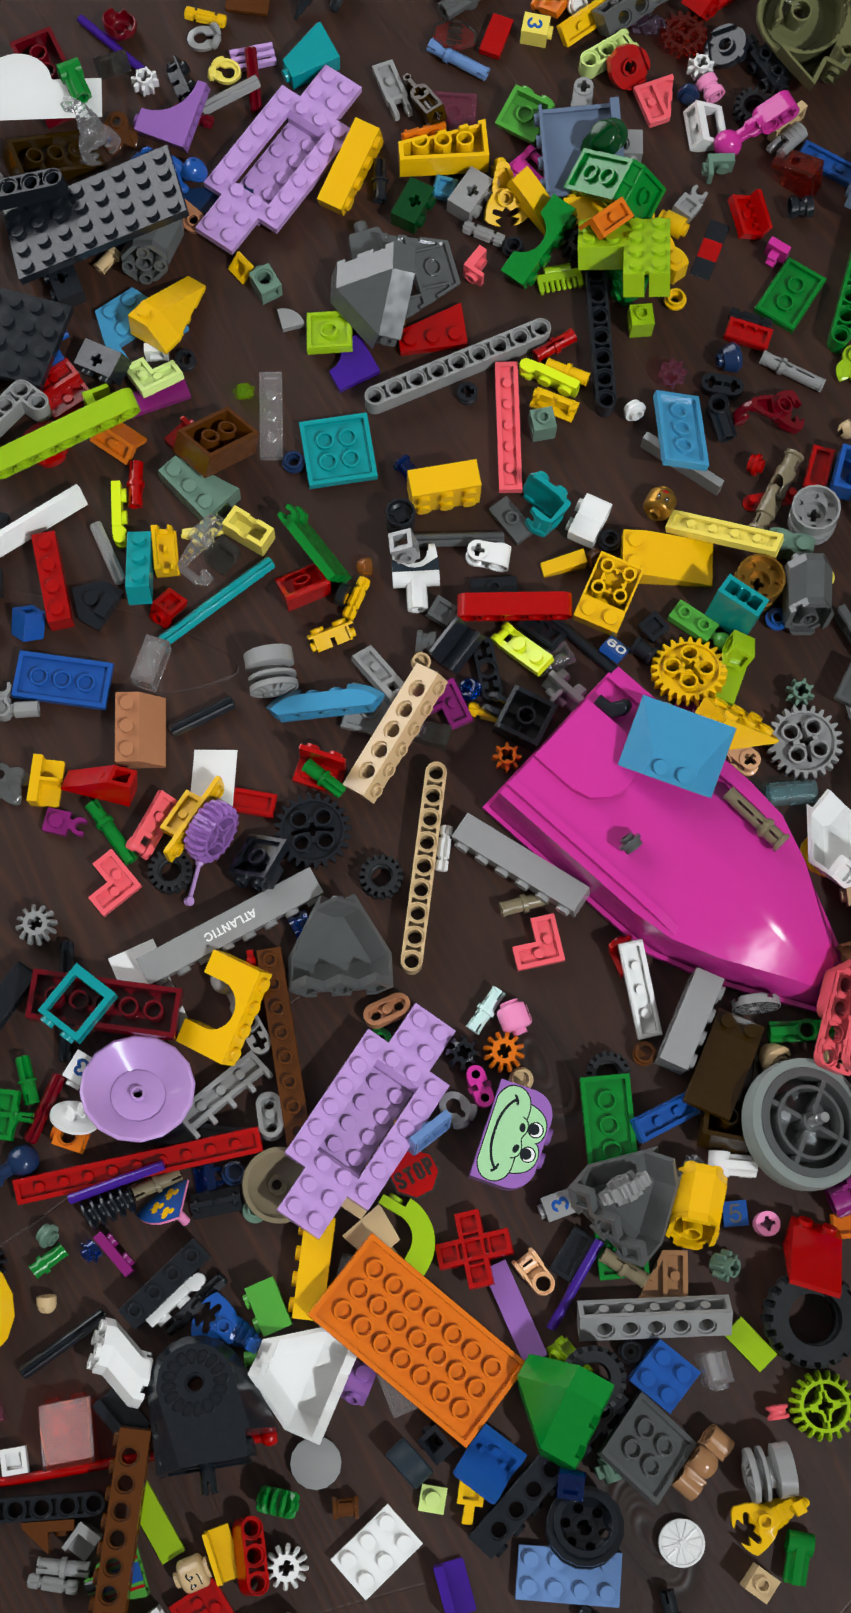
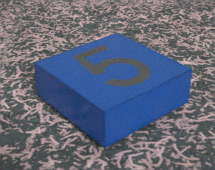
M746 1200L724 1202L722 1211L723 1228L749 1225Z

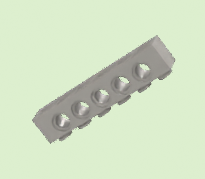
M729 1294L577 1301L579 1342L724 1336L732 1334L733 1310Z

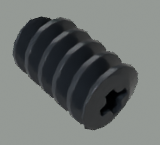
M126 1184V1190L117 1187V1194L115 1195L111 1190L107 1191L106 1199L101 1194H98L97 1203L91 1197L88 1198V1207L79 1202L81 1212L87 1224L94 1230L99 1229V1221L102 1225L106 1226L108 1225V1217L115 1222L118 1220V1213L123 1218L127 1216V1209L131 1213H135L136 1201L128 1184Z

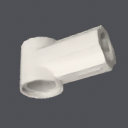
M708 1150V1165L720 1166L727 1178L730 1176L756 1178L758 1165L751 1155L731 1154L728 1151Z

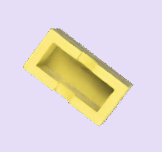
M236 505L233 506L222 522L224 534L262 557L275 540L273 527L259 519L253 518L248 512Z

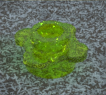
M250 383L237 384V388L232 389L233 394L236 395V400L254 397L255 386H250Z

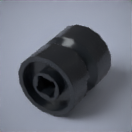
M396 498L388 503L385 513V526L389 533L411 528L413 532L416 510L409 500Z

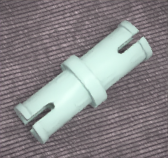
M493 986L483 1002L477 1005L478 1009L466 1027L479 1035L489 1018H493L495 1015V1009L506 994Z

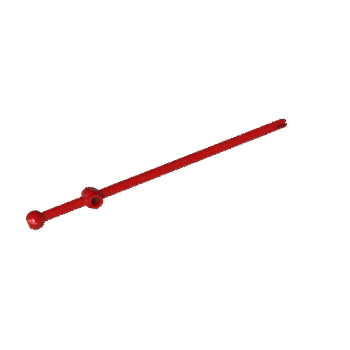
M277 1432L252 1436L255 1439V1444L263 1443L265 1446H273L278 1442ZM154 1450L151 1451L149 1462L155 1461ZM137 1453L124 1455L126 1461L133 1463L137 1459ZM111 1458L0 1477V1488L109 1469Z

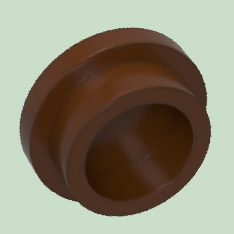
M645 1041L637 1043L632 1050V1058L640 1066L651 1065L657 1056L655 1047Z

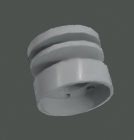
M808 485L800 489L794 496L787 519L788 530L793 534L804 533L816 539L815 545L826 542L832 536L841 512L840 500L836 493L822 485Z
M262 645L250 649L243 654L246 672L252 674L248 677V684L251 685L249 687L250 696L255 698H271L298 689V679L295 678L297 676L296 670L290 668L294 665L293 650L290 645Z
M787 1441L769 1443L768 1456H765L759 1445L754 1447V1454L750 1447L742 1448V1475L753 1504L762 1502V1494L765 1501H772V1488H775L780 1499L798 1497V1475L794 1457Z

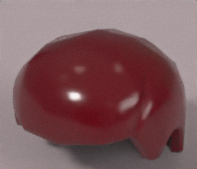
M109 8L103 13L102 24L109 38L115 41H125L134 36L137 30V21L134 15L128 13L125 9H122L121 12H115L113 8Z

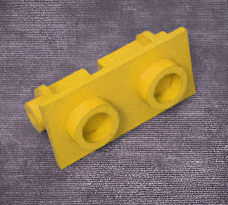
M537 386L529 407L538 409L552 406L555 417L572 423L580 402Z
M340 618L331 622L333 626L324 629L323 626L310 630L311 635L306 636V639L313 640V643H310L312 652L317 651L319 653L333 647L330 639L333 637L337 645L353 640V637L356 636L355 629L348 626L353 622Z

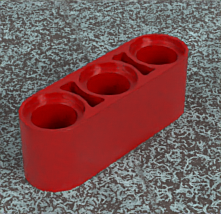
M256 1516L240 1517L232 1526L238 1587L245 1596H261L269 1588L263 1525ZM246 1522H248L251 1526V1532L249 1535H246V1533L244 1532V1525ZM250 1549L254 1553L252 1563L247 1559V1553ZM253 1577L257 1579V1588L254 1591L250 1586V1581Z

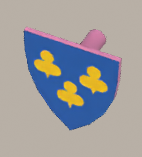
M183 1180L164 1189L163 1192L153 1197L136 1216L142 1222L150 1225H161L178 1220L183 1226H186L190 1222V1218L182 1209L189 1180Z

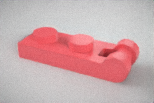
M158 790L133 836L127 841L126 848L132 852H138L141 858L148 860L164 834L160 826L178 800L163 790ZM143 837L148 840L146 845L140 843Z

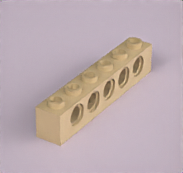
M416 663L343 782L346 788L373 804L381 796L389 778L395 773L397 765L402 757L406 755L414 737L419 734L425 719L431 714L439 696L445 691L448 682L438 672Z

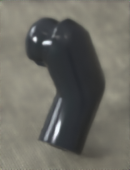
M600 695L594 702V705L611 718L625 716L632 708V703L628 699L610 702L603 695Z

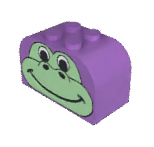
M501 1079L468 1176L469 1179L501 1190L512 1191L523 1187L532 1179L536 1169L542 1168L546 1156L545 1153H542L544 1145L547 1146L550 1143L554 1131L550 1129L553 1116L552 1107L542 1093Z

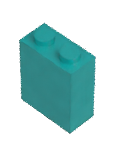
M729 574L715 594L705 615L718 623L719 627L729 634L737 630L748 635L768 604L769 599Z

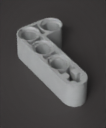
M20 379L13 382L0 395V438L24 414L37 422L47 421L51 417L52 412L46 394L26 380Z

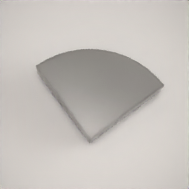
M286 308L277 309L283 332L305 327L302 317L297 312Z

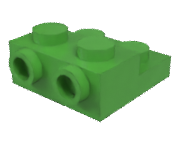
M516 84L495 121V126L529 144L535 145L536 135H540L539 127H535L534 113H538L539 104H542V110L554 109L555 103L545 95L539 96L527 86L523 85L521 87Z

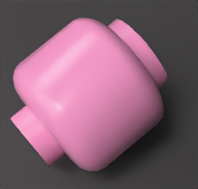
M518 998L500 1004L501 1009L497 1011V1017L503 1032L513 1033V1036L528 1032L526 1027L532 1023V1017L527 1004L524 1001H518Z

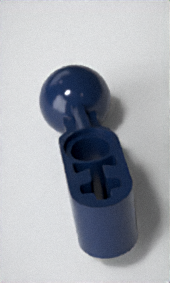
M18 1145L10 1151L7 1162L0 1165V1187L4 1185L6 1179L13 1175L26 1177L37 1170L40 1158L36 1149L30 1145Z

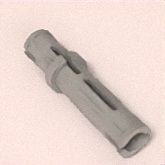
M766 350L759 361V364L776 371V374L787 376L819 393L826 382V379L788 362L787 358L784 357L782 359Z

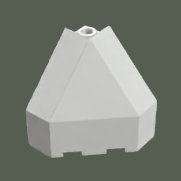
M827 789L813 807L807 804L808 862L822 875L842 888L851 887V809L845 806L831 790Z
M320 1327L263 1339L248 1372V1376L260 1390L266 1403L284 1430L320 1445L357 1357Z

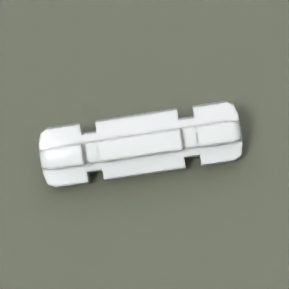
M450 825L440 826L439 836L441 837L438 840L436 855L438 859L435 863V870L439 872H447L449 861L447 859L450 856L452 840L450 837H452L453 827Z

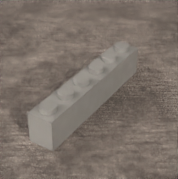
M469 813L466 814L452 835L453 842L455 843L454 846L459 851L465 854L468 851L473 854L477 862L484 866L489 864L494 867V871L505 879L508 876L515 880L514 884L524 891L529 889L536 893L535 897L545 904L547 902L552 903L556 906L555 909L564 916L569 914L575 918L590 895V887Z

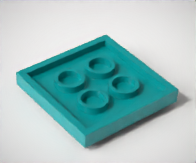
M367 412L299 422L309 489L378 479Z

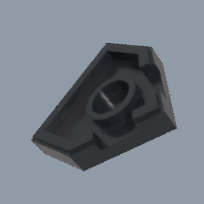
M104 580L72 588L79 621L97 632L101 631L125 595L123 591Z

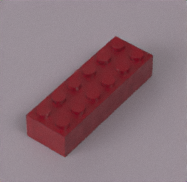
M33 969L25 1018L28 1021L44 1023L40 1020L43 1015L38 1012V1009L68 973ZM76 977L49 1012L68 1027L80 1028L104 998ZM95 977L115 992L118 998L92 1030L176 1041L184 996L182 988Z

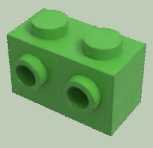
M274 1276L245 1288L246 1294L242 1295L247 1309H253L256 1318L252 1319L257 1334L262 1332L263 1337L293 1324Z

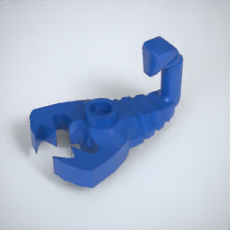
M219 1291L206 1297L201 1304L211 1302L210 1309L217 1304H221L222 1308L214 1314L216 1319L210 1322L207 1333L203 1332V1321L196 1325L195 1318H193L191 1325L192 1336L204 1335L217 1338L233 1346L245 1348L253 1354L258 1353L262 1342L260 1335L257 1334L247 1321L236 1314L234 1307L228 1299Z

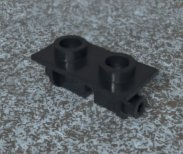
M173 55L175 62L167 64L166 72L171 84H177L173 88L178 100L182 102L193 91L196 82L189 75L191 70L185 60L181 61L177 56Z
M239 1185L190 1195V1208L194 1220L243 1210Z

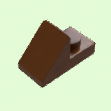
M78 1518L22 1522L21 1529L49 1554L52 1552V1532H55V1536L71 1535V1530H75L78 1526Z

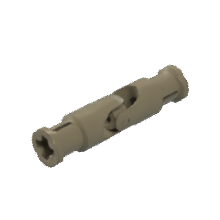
M794 449L785 450V457L781 465L777 466L766 492L755 511L756 516L748 526L767 530L770 522L775 519L781 503L796 476L795 471L799 463L804 460L802 453Z

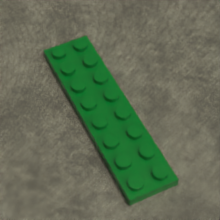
M630 1074L579 1078L587 1165L637 1152L636 1135L630 1122L634 1118ZM594 1232V1237H595V1238H598V1239H600V1240H602V1239ZM606 1239L603 1241L604 1244L597 1255L599 1280L622 1279L617 1275L616 1271L598 1261L606 1247L614 1252L617 1250ZM647 1262V1264L644 1267L636 1265L640 1269L650 1274L649 1262Z

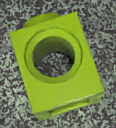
M652 303L629 306L627 314L629 338L652 336L655 325Z
M734 630L722 647V663L743 672L755 658V638Z

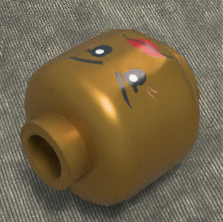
M666 486L655 487L647 495L643 503V509L651 520L664 521L671 516L677 504V499L670 488Z

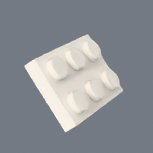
M387 1503L331 1558V1561L361 1596L367 1600L423 1542Z

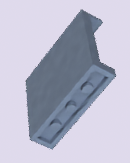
M610 97L609 103L565 108L542 110V104L538 105V113H534L535 127H539L540 135H536L537 149H541L542 157H538L539 171H543L544 176L543 179H540V183L550 198L553 194L561 199L567 198L569 194H573L568 193L563 186L581 154L583 139L596 122L613 117L621 119L619 97ZM622 147L614 155L624 157V147Z

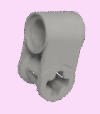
M580 77L575 81L570 107L593 105L594 85L591 79Z

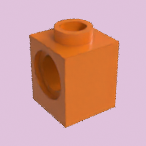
M53 1126L50 1138L53 1139L51 1144L82 1155L84 1154L91 1133L75 1135V1139L71 1143H65L63 1139L65 1132Z

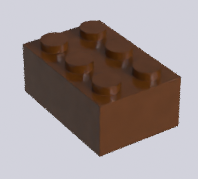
M227 406L177 431L174 452L200 475L207 478L255 454L260 432Z

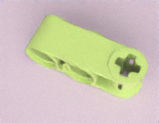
M623 28L609 38L582 52L578 72L581 77L593 79L607 70L606 60L609 55L606 54L611 55L622 44L627 43L637 46L639 44L633 42L629 36V31Z

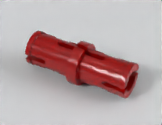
M570 328L555 338L550 337L548 342L532 350L535 361L539 363L553 354L558 355L562 349L577 342V336Z
M138 460L129 462V480L126 483V487L129 492L128 507L131 509H141L143 507L142 493L145 488V482L143 481L144 463Z

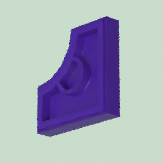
M359 334L353 336V352L341 353L339 362L329 371V375L339 393L380 374V369Z

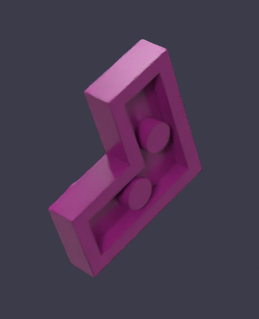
M454 678L446 680L448 683L445 691L439 696L431 714L442 710L451 731L473 722L472 715Z

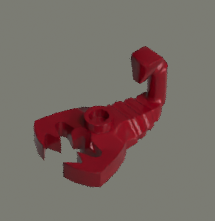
M784 390L775 395H760L746 401L733 412L734 425H744L749 419L747 412L751 411L768 418L781 429L797 434L804 426V418L799 420L796 415L791 419V411L793 406L798 409L802 404L793 390Z

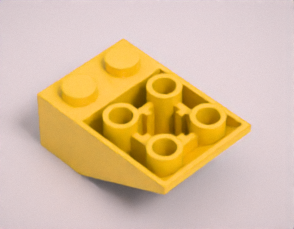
M601 551L574 612L573 620L616 638L645 569Z
M705 696L695 711L696 714L737 728L729 750L776 744L779 742V739L773 734L774 730L762 722L763 718L753 711L746 713L743 708L736 704L729 706L726 701L719 697L712 699Z

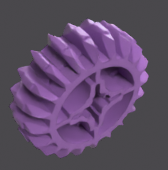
M212 799L209 803L206 802L203 808L198 809V813L193 816L192 822L189 823L188 830L185 831L187 834L184 838L186 853L191 858L205 864L208 862L212 863L214 859L218 860L220 855L225 853L226 848L230 847L231 841L234 840V834L237 832L236 827L239 825L237 810L232 805L219 799L216 801Z

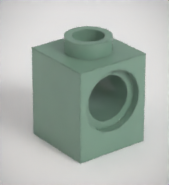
M269 263L263 266H256L249 272L250 284L263 305L283 295L282 284ZM264 280L269 281L267 284H261L260 282Z
M549 406L530 410L528 424L532 441L537 442L555 438L557 424L553 407Z

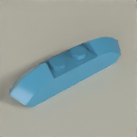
M347 684L346 689L335 687L324 692L309 690L306 694H302L300 689L279 696L266 709L281 723L371 713L379 708L385 694L376 688L363 684Z

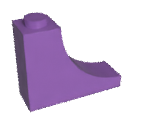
M198 80L189 96L176 106L164 110L141 108L140 113H137L134 118V130L140 136L188 153L211 89L207 83Z

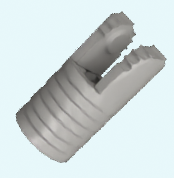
M795 121L767 146L766 150L770 154L777 151L776 156L781 160L808 136L806 128L800 122Z

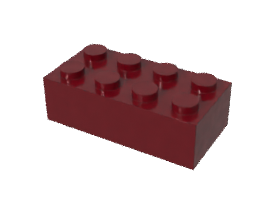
M50 26L9 42L12 54H26L37 58L47 67L53 80L60 79L56 64L67 60ZM75 118L43 120L47 128L50 129Z

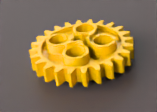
M682 637L679 638V643L670 640V647L663 644L662 651L658 650L656 657L652 658L650 673L652 674L651 681L655 682L654 688L660 689V696L668 694L667 701H671L673 698L677 699L676 705H679L681 701H685L686 707L689 706L690 701H693L698 706L699 700H703L705 696L715 699L716 693L722 692V687L726 684L728 673L727 665L722 663V653L717 654L718 647L710 649L709 641L703 645L701 644V638L693 642L692 637L688 638V642H684Z

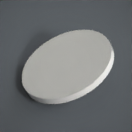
M80 1101L59 1102L50 1111L51 1123L62 1132L72 1135H85L97 1129L84 1113L83 1105Z

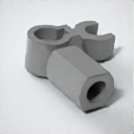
M7 682V689L0 691V721H9L13 716L15 718L40 717V703L38 700L19 701L11 704L9 697L12 693V685L10 682Z

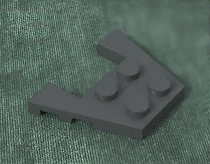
M388 233L378 234L377 238L381 249L385 248V244L391 242L416 246L414 283L418 294L410 296L405 320L461 284L448 240L425 237L410 238L407 235L393 236L388 235Z

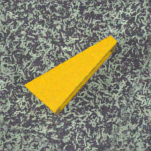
M583 548L542 562L540 566L543 577L584 569L587 565V559Z

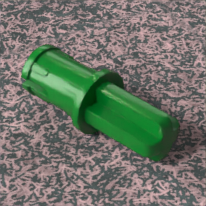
M312 758L302 767V771L317 782V786H323L336 798L344 794L346 787L330 775L331 771L324 770Z
M29 1055L19 1056L15 1059L20 1080L17 1083L21 1086L24 1106L39 1103L40 1100L35 1082L37 1077L34 1078Z

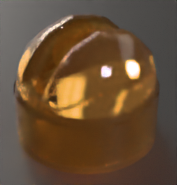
M372 557L361 558L356 565L358 573L362 576H373Z

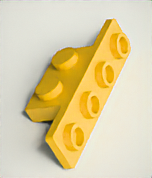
M218 775L211 782L202 797L186 789L161 824V831L173 837L163 851L167 861L172 863L176 857L182 854L185 845L184 838L187 836L185 831L188 830L189 823L192 822L193 816L198 813V809L203 808L206 802L209 803L212 799L216 801L222 797L225 786L222 778Z

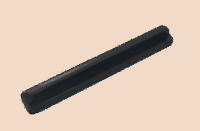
M99 1309L18 1368L21 1376L24 1379L31 1377L97 1329L101 1319L105 1320L106 1317L108 1318L105 1311Z

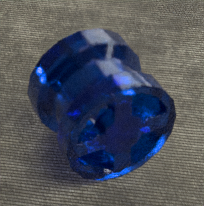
M305 910L301 911L299 916L287 919L297 939L309 918Z

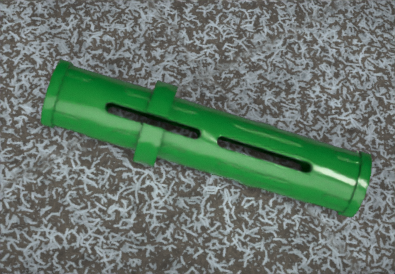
M95 799L88 803L85 809L97 824L95 825L96 828L102 831L124 865L128 866L136 861L138 856L134 851L132 852L126 848L127 841L115 826L113 817L105 812L99 800Z

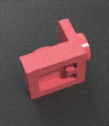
M481 245L477 247L463 266V276L465 279L479 287L484 283V273L482 270L487 263V249Z

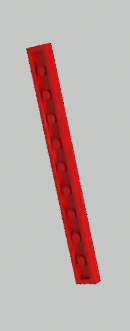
M259 1126L21 1177L12 1180L17 1205L71 1194L163 1160L166 1170L150 1176L262 1152L264 1148Z

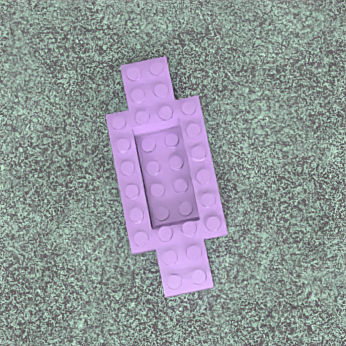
M328 65L322 68L301 96L282 85L204 181V187L218 195L219 198L195 227L196 232L231 255L236 252L256 225L260 226L262 224L277 234L335 161L350 130L348 126L339 120L362 93V87ZM288 118V123L285 125V127L281 130V132L277 135V137L273 140V142L269 145V147L265 150V152L261 155V157L257 160V162L253 165V167L249 170V172L245 175L241 182L236 183V181L240 178V176L244 173V171L248 168V166L252 163V161L256 158V156L260 153V151L264 148V146L268 143V141L272 138V136ZM243 186H246L249 189H253L254 194L245 189Z
M415 1003L389 1042L370 1029L365 1032L284 1152L286 1156L304 1168L277 1208V1212L318 1240L346 1198L365 1211L370 1209L409 1149V1138L422 1128L423 1123H426L450 1086L431 1073L430 1070L456 1032L453 1028Z

